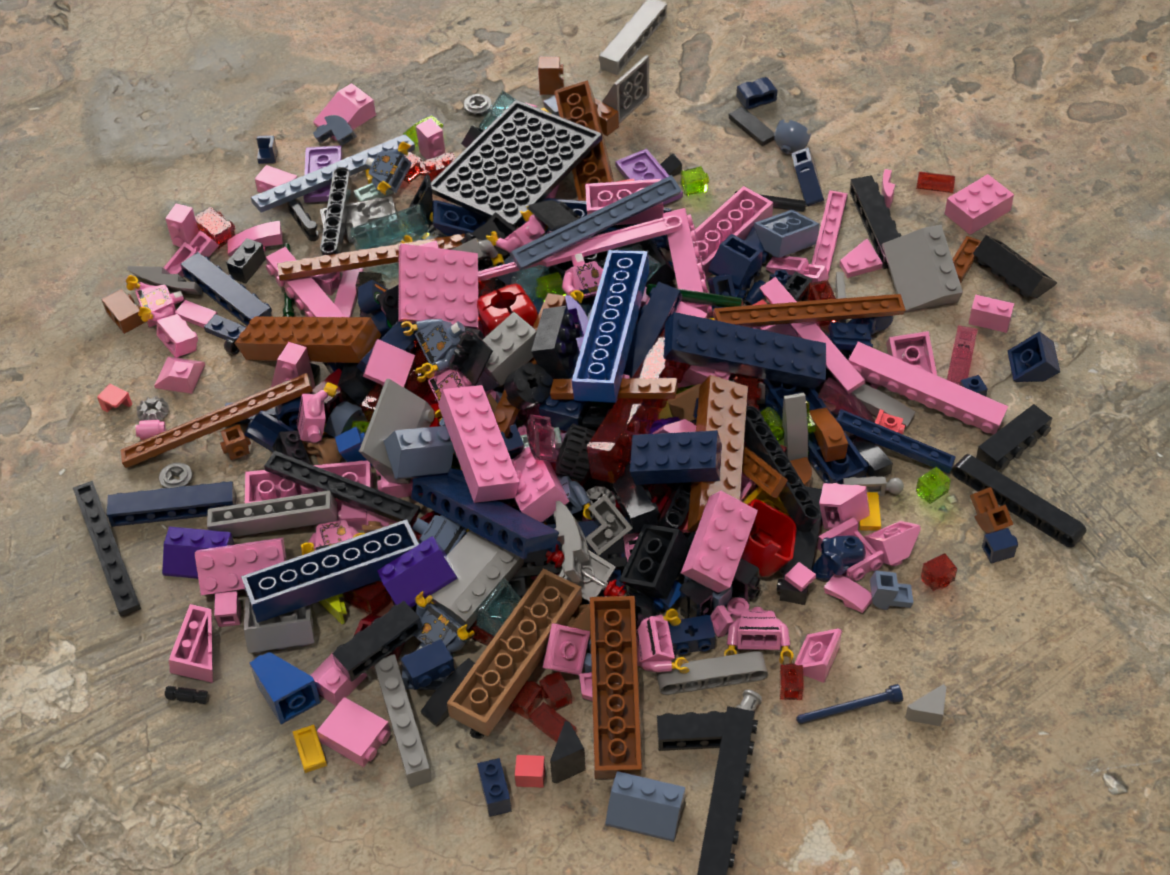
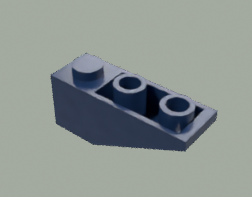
M809 147L791 153L806 206L824 201L815 160Z

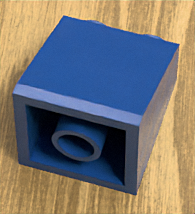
M271 652L260 655L249 662L257 687L280 724L321 703L313 677Z

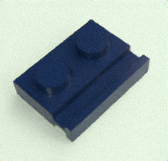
M830 322L828 329L831 342L838 349L854 350L858 342L873 348L868 325Z

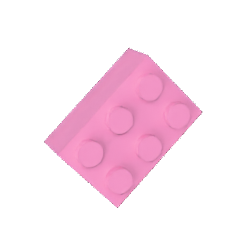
M987 174L948 197L945 215L971 235L1011 211L1014 194Z

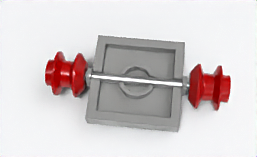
M559 544L556 545L555 552L548 551L546 553L547 563L553 561L555 568L561 567L562 563L565 562V556L559 550ZM589 551V561L581 562V581L575 582V584L581 586L582 599L590 603V597H598L602 590L604 591V597L625 596L626 591L623 590L625 585L617 586V580H613L608 584V580L616 567ZM562 569L559 576L568 581H571L568 575L564 574Z

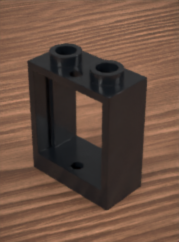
M742 558L731 584L733 586L732 597L744 598L750 604L752 599L756 600L761 592V578L759 577V568Z

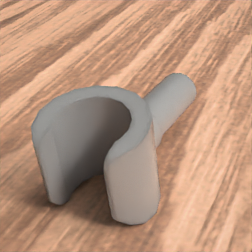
M376 198L368 204L366 202H359L357 210L358 212L362 211L363 215H368L369 209L380 202V200Z

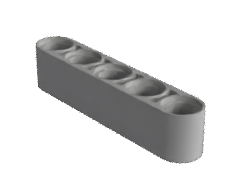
M758 651L690 661L689 663L682 664L680 667H687L690 670L686 674L680 673L678 669H672V672H656L660 693L664 695L763 680L768 676L763 653Z

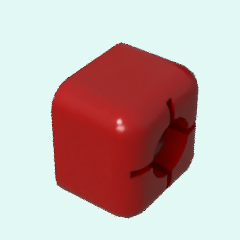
M516 283L482 295L477 300L478 316L486 336L513 312L532 327L538 317L536 307L524 288Z
M754 499L748 505L758 511L741 558L758 567L759 576L767 578L774 575L793 558L796 524L784 513L761 500Z

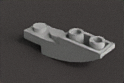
M559 500L556 501V510L554 511V519L556 521V528L554 529L559 531L557 541L562 544V551L565 556V562L562 563L563 572L575 583L581 581V562L589 561V551L580 525L567 507Z

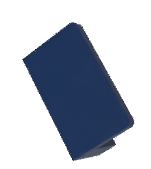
M261 410L251 419L244 435L274 452L272 446L278 433L295 430Z

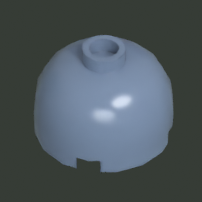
M785 120L779 121L774 139L780 150L789 154L804 149L811 138V133H807L808 129L792 120L789 123H784Z

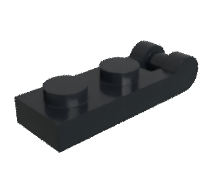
M295 199L287 202L289 213L308 240L317 241L319 234L316 222L312 221L310 215L304 212L300 202L297 203Z

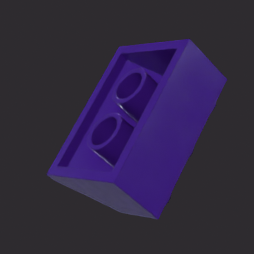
M169 527L163 545V576L198 579L195 552L202 549L235 545L231 532Z
M433 536L377 570L383 585L395 604L398 605L405 601L410 608L417 604L415 598L422 591H424L423 597L427 598L457 579V575L445 551Z

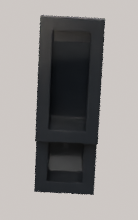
M856 435L849 436L852 443L869 465L867 473L870 477H884L891 474L892 461L875 443Z
M469 658L447 677L421 709V714L436 727L449 716L447 702L475 664Z

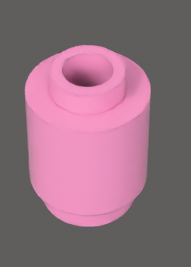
M143 420L139 421V425H136V437H140L141 441L166 431L165 421Z

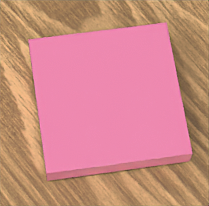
M377 339L363 377L382 385L385 384L386 379H391L404 387L415 355Z
M552 623L543 668L576 675L582 674L590 631Z

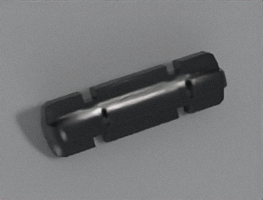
M167 686L164 693L166 699L175 700L177 698L179 701L193 703L197 701L200 704H206L209 699L208 691L199 690L196 692V689L183 687L176 689V686Z

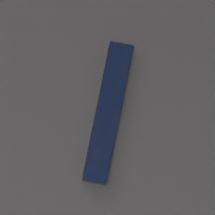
M842 409L840 410L836 421L844 431L950 474L956 456Z

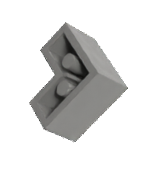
M606 494L588 507L601 525L586 536L585 539L599 556L629 532L632 527Z

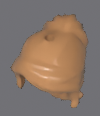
M322 438L321 441L315 443L302 441L306 452L317 456L319 465L342 462L343 457L338 451L335 438Z

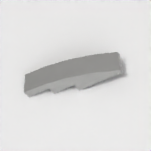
M128 266L127 268L134 276L151 285H166L168 291H181L182 294L202 295L203 288L196 282H186L179 274H170L163 267Z
M837 381L831 390L862 413L868 410L877 417L881 409L886 414L903 418L902 424L906 425L905 428L915 414V411L898 400L866 384L848 394Z
M799 393L784 396L782 426L785 431L784 446L787 447L786 456L790 461L804 457L808 458L805 394Z

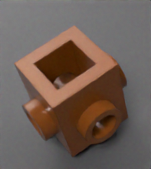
M240 424L220 431L223 442H220L224 454L228 453L230 460L250 454L248 445H251V442L244 435Z

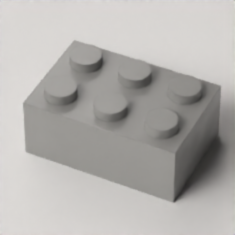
M513 312L483 339L493 350L483 371L502 386L509 374L533 358L531 349L537 331Z

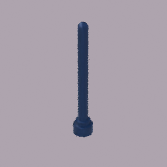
M899 684L888 686L885 692L800 714L796 717V721L802 724L884 701L893 702L894 704L902 702V690Z

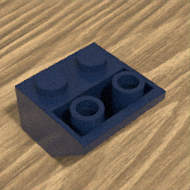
M731 234L720 244L708 268V272L715 276L731 274L733 286L739 289L762 267L763 250Z

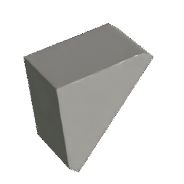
M943 684L908 705L905 718L908 721L941 726L946 686Z

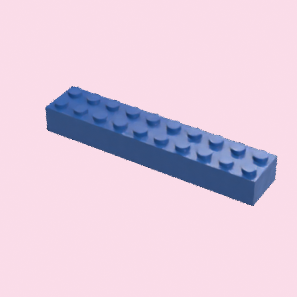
M608 251L572 378L574 400L617 401L649 274L648 251Z

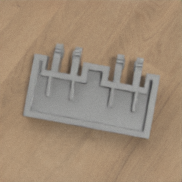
M392 196L378 198L380 202L369 209L368 215H363L362 211L358 212L357 204L359 202L349 204L344 235H347L349 244L353 243L350 228H353L354 233L369 231V225H371L374 239H378L377 229L383 228L385 237L390 236L387 222H390V226L398 225ZM367 200L362 202H366L368 204L373 200ZM327 208L320 209L323 228Z

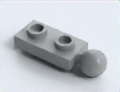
M876 476L843 478V485L866 486L867 492H878L879 496H884L886 490L892 494H899L904 488V484L899 478H892L888 482H886L885 477Z

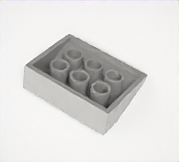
M942 225L921 228L882 244L896 292L901 294L906 309L905 312L957 303L963 291Z
M386 379L359 452L388 482L410 484L411 478L395 480L384 440L395 430L429 427L434 420L435 411L425 400L391 379Z
M469 530L447 555L457 575V579L431 595V602L462 626L468 624L466 629H469L522 568L524 561L519 556Z

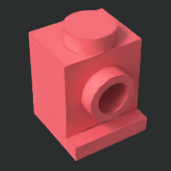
M880 409L875 421L878 425L904 434L906 425L902 424L903 418L886 414L884 410Z

